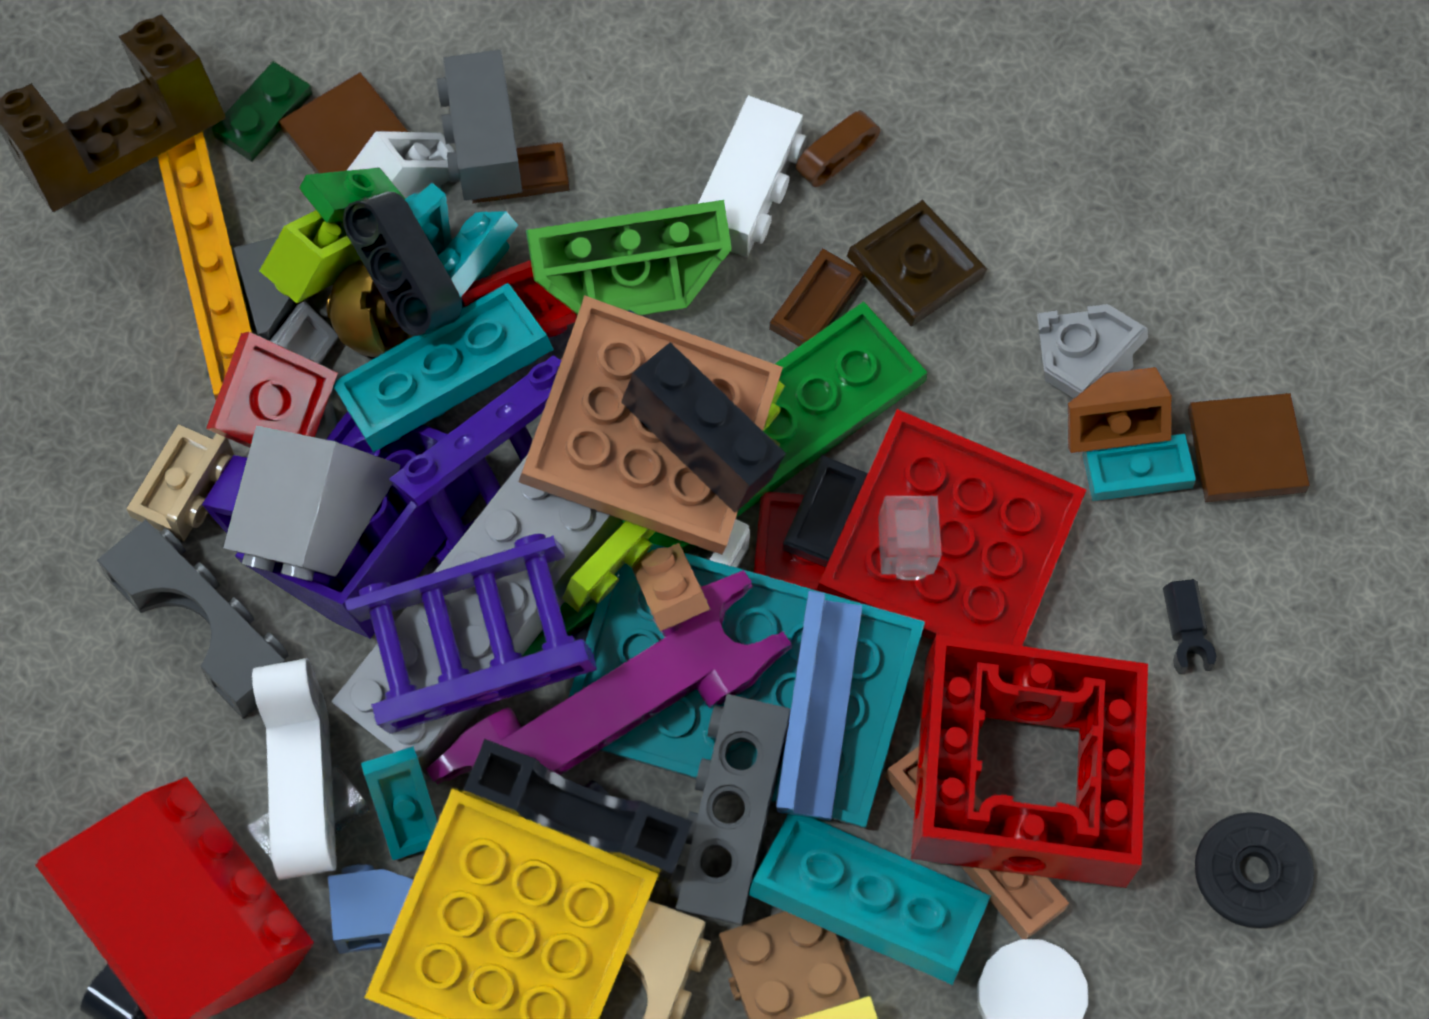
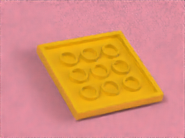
M452 787L364 998L415 1019H599L659 873L612 855L563 832L476 799Z

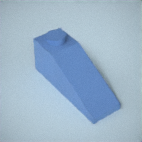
M371 865L348 866L341 870L342 874L328 876L333 941L339 954L385 948L414 879L385 869L374 870V867Z

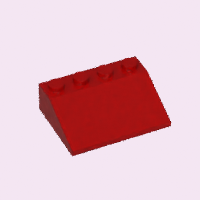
M188 777L143 793L40 857L35 864L148 1019H207L286 982L314 944L308 933Z

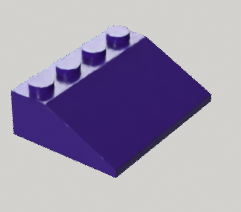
M347 411L325 440L338 442L400 464V471L409 460L421 455L448 434L422 424L403 435L399 440L373 453ZM468 470L444 487L460 519L480 493ZM391 485L336 577L314 572L313 580L307 581L281 574L283 564L276 562L273 572L250 566L247 567L332 622L371 639L375 633L372 620L368 619L360 622L347 611L345 600L360 596L359 590L371 584L389 582L393 586L415 579L446 539V535L427 502L418 507ZM237 552L235 557L242 563L244 554Z

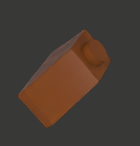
M1157 368L1106 373L1068 403V449L1070 453L1171 441L1172 395Z

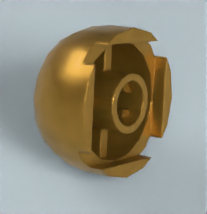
M357 260L339 274L327 299L326 309L332 327L343 344L360 355L378 357L415 336L406 333L398 325L362 260Z

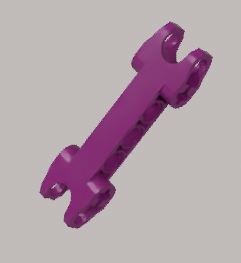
M742 570L716 582L701 586L710 609L662 630L661 633L664 638L525 726L521 725L511 707L490 715L466 730L426 770L437 785L444 781H450L461 774L471 772L483 741L487 739L535 758L546 768L561 775L696 689L709 709H713L715 705L720 706L724 704L727 694L737 696L751 687L772 664L792 649V645L784 632L771 635L762 641L749 645L733 642L723 632L724 614L753 587L751 580L745 571Z

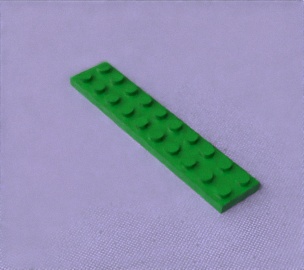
M864 301L775 363L783 367L779 381L785 387L776 402L781 411L763 432L786 455L771 482L738 510L736 517L759 502L765 493L773 492L926 382L928 372ZM655 532L648 539L652 544L666 548L679 543L684 553H688L696 547V545L659 532ZM593 599L579 612L566 602L562 604L560 610L568 636H571L593 620L598 604ZM543 630L522 657L543 651L542 645L546 643Z

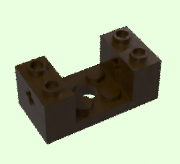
M162 14L152 19L142 20L130 31L118 36L139 83L116 91L111 98L86 111L75 113L68 121L62 123L32 83L23 88L13 89L4 94L0 99V132L17 165L52 212L63 208L226 119L200 57Z

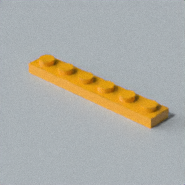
M202 131L157 157L214 397L217 400L240 335L245 332L252 333Z

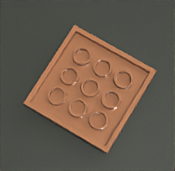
M584 296L518 482L722 555L727 547L737 512L734 513L621 401L633 372L671 342L763 431L783 367Z

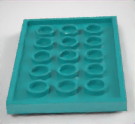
M652 544L651 548L649 549V551H648L647 553H649L650 551L655 550V549H657V548H666V547H662V546H659V545ZM684 553L700 587L743 570ZM626 563L615 573V576L619 579L615 587L597 604L586 639V644L592 649L597 670L576 676L569 697L664 638L653 620L652 612L633 569ZM744 570L751 580L753 587L726 611L722 624L723 632L733 642L745 645L753 644L771 635L784 632L792 645V649L772 664L751 687L737 696L791 709L808 591H820ZM825 593V600L862 605L832 820L866 829L925 621ZM696 689L599 751L696 779L702 758L711 760L716 739L708 737V728L713 709L708 708ZM747 742L734 744L727 754L728 764L736 770L750 768L757 759V749ZM785 748L772 802L775 803L778 800Z

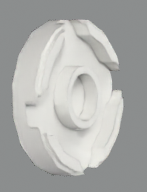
M1021 939L1001 947L986 962L977 985L978 1009L983 1019H1083L1088 1006L1087 981L1078 962L1063 948L1044 940Z

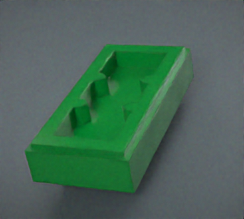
M380 167L308 174L299 187L326 223L343 221L345 209L350 203L388 191L396 192L406 199Z

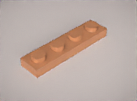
M919 746L889 767L885 774V778L913 811L915 807ZM976 794L974 797V812H978L983 803ZM961 866L979 889L991 896L990 902L1022 939L1030 938L1065 911L1069 904L1047 877Z

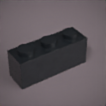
M671 342L633 372L621 403L734 513L771 482L786 453Z

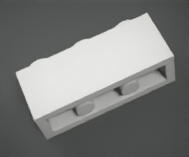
M751 96L747 97L698 202L724 200L732 247L730 252L747 258L754 242L760 244L764 242L772 216L767 215L772 202L779 204L782 202L790 176L785 173L790 162L797 163L807 143V136L801 134L802 114Z

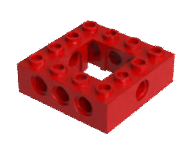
M936 634L925 660L911 859L1126 888L1142 866L1148 663ZM985 718L1079 730L1076 806L1056 802L1054 807L1015 802L1013 801V796L993 795L986 798L978 812H974L975 783L982 771V761L977 760L978 733Z

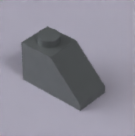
M278 236L234 248L258 336L269 341L296 305L308 302L311 298L310 296L296 303L290 297L279 292L274 283L259 271Z

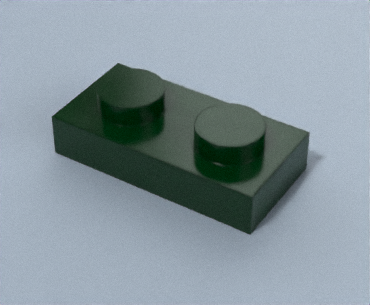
M272 61L225 113L226 119L212 127L214 137L252 162L281 130L279 121L301 108L313 94L311 85Z

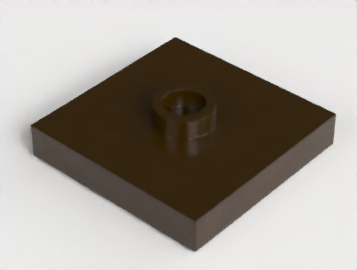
M923 199L852 245L847 253L848 259L911 327L983 279L987 268Z

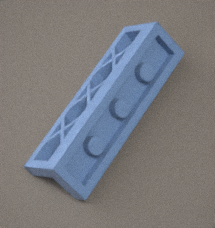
M808 591L777 800V811L783 814L831 821L862 605L825 600V593Z

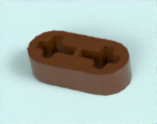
M859 110L852 113L803 152L796 163V171L812 187L821 186L867 151L877 140L881 131L880 127L864 111Z

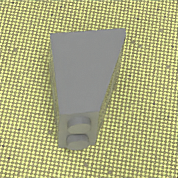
M256 426L223 548L244 554L242 564L273 572L276 562L283 564L281 574L312 581L314 572L336 577L390 489L392 483L389 478L399 472L400 464L338 442Z

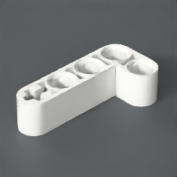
M305 658L253 668L254 696L259 713L265 724L267 735L270 848L276 875L279 880L336 870L329 718L325 699L309 659Z

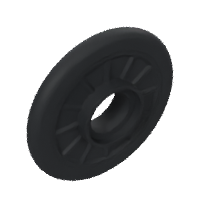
M1245 812L1220 820L1203 836L1195 857L1196 880L1204 899L1220 916L1240 926L1268 928L1282 924L1294 917L1304 907L1312 891L1314 867L1311 854L1305 842L1288 824L1267 814ZM1249 856L1261 859L1268 867V879L1262 883H1252L1246 880L1240 871L1241 860Z

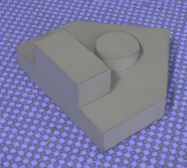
M1108 304L1087 307L1088 311L1058 315L1057 311L1037 313L1045 381L1070 397L1075 398L1104 374L1131 370L1133 367V354L1148 339V328Z

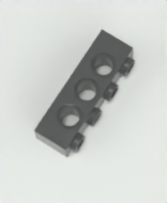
M729 694L726 695L724 707L714 706L708 728V737L716 739L711 760L702 758L695 784V790L703 792L699 813L689 811L687 820L693 822L685 844L691 845L686 866L677 864L670 889V897L678 899L677 910L743 926L750 898L748 894L755 877L787 739L790 708ZM739 742L750 743L757 749L756 762L746 770H736L727 762L729 749ZM725 795L739 796L745 803L743 816L732 824L722 823L715 816V805ZM724 848L732 856L731 869L726 875L719 878L707 876L702 868L704 855L710 849Z

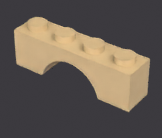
M649 900L623 960L639 977L645 988L648 1004L643 1019H683L692 992L683 989L691 970L698 973L701 972L710 949L711 941L703 939L705 921Z

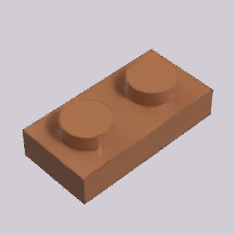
M679 543L669 548H657L650 551L632 568L660 631L710 609Z

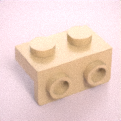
M178 424L128 505L127 511L130 517L140 522L146 519L155 529L160 531L167 528L177 539L185 541L192 528H198L205 520L208 511L202 506V503L232 456L235 455L229 439L217 433L211 439Z

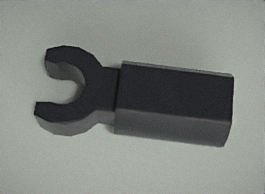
M1195 579L1172 581L1163 587L1172 639L1178 641L1179 645L1174 654V668L1178 674H1185L1188 668L1186 655L1196 653L1203 659L1205 671H1212L1217 656L1211 642L1204 638L1208 631L1198 581Z

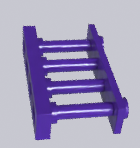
M553 355L545 362L533 367L528 375L424 453L409 460L403 469L389 478L392 485L418 507L425 502L428 503L447 537V541L441 544L433 555L439 565L477 519L475 518L468 525L464 526L444 487L468 470L486 504H489L501 486L485 456L508 439L521 462L527 456L533 439L526 425L544 411L561 360Z
M545 534L528 535L514 542L515 548L393 586L389 582L371 584L359 590L360 596L345 600L347 611L360 622L368 619L372 620L390 691L385 693L386 700L371 704L377 726L392 734L597 670L592 649L583 639L575 641L574 637L568 636L548 567V563L566 558L563 547L554 536L546 538ZM527 570L546 643L542 645L543 651L522 657L521 653L515 652L496 580ZM475 586L494 659L490 661L491 667L470 673L469 669H463L444 596ZM420 603L424 605L442 673L437 678L438 684L418 689L417 685H411L392 613Z

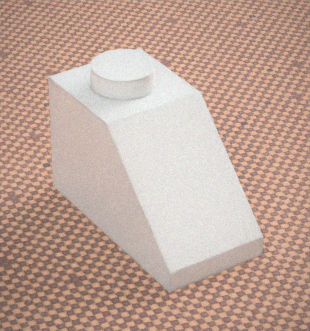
M376 131L348 170L380 167L401 194L407 198L413 193L419 194L430 183L440 187L450 181L447 153L455 151L450 144L445 143V138L441 133Z

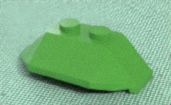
M724 200L526 230L534 281L576 315L579 313L584 296L637 315L687 308L721 261L732 250Z

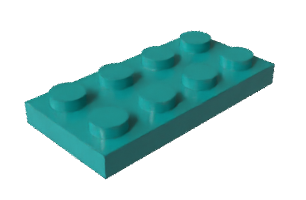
M506 283L462 308L460 317L455 322L411 337L337 379L333 387L374 453L382 447L399 440L403 435L429 420L443 415L450 408L478 392L488 389L492 384L520 368L532 364L536 359L554 349L547 334L510 284Z
M790 814L787 815L753 879L748 894L953 985L991 897L984 892L814 818Z

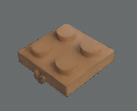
M784 911L719 933V941L732 975L731 978H728L729 986L734 1000L741 999L747 1019H797L860 999L847 965L850 962V958L845 953L843 940L838 941L836 934Z

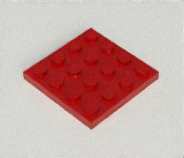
M897 409L820 579L817 591L925 621L922 636L933 641L936 634L1023 646L1087 489Z

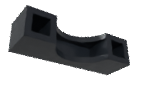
M487 739L483 741L463 789L464 794L563 832L612 855L659 873L657 879L666 883L674 872L693 823L690 820L642 801L624 800L581 786L546 768L537 759Z

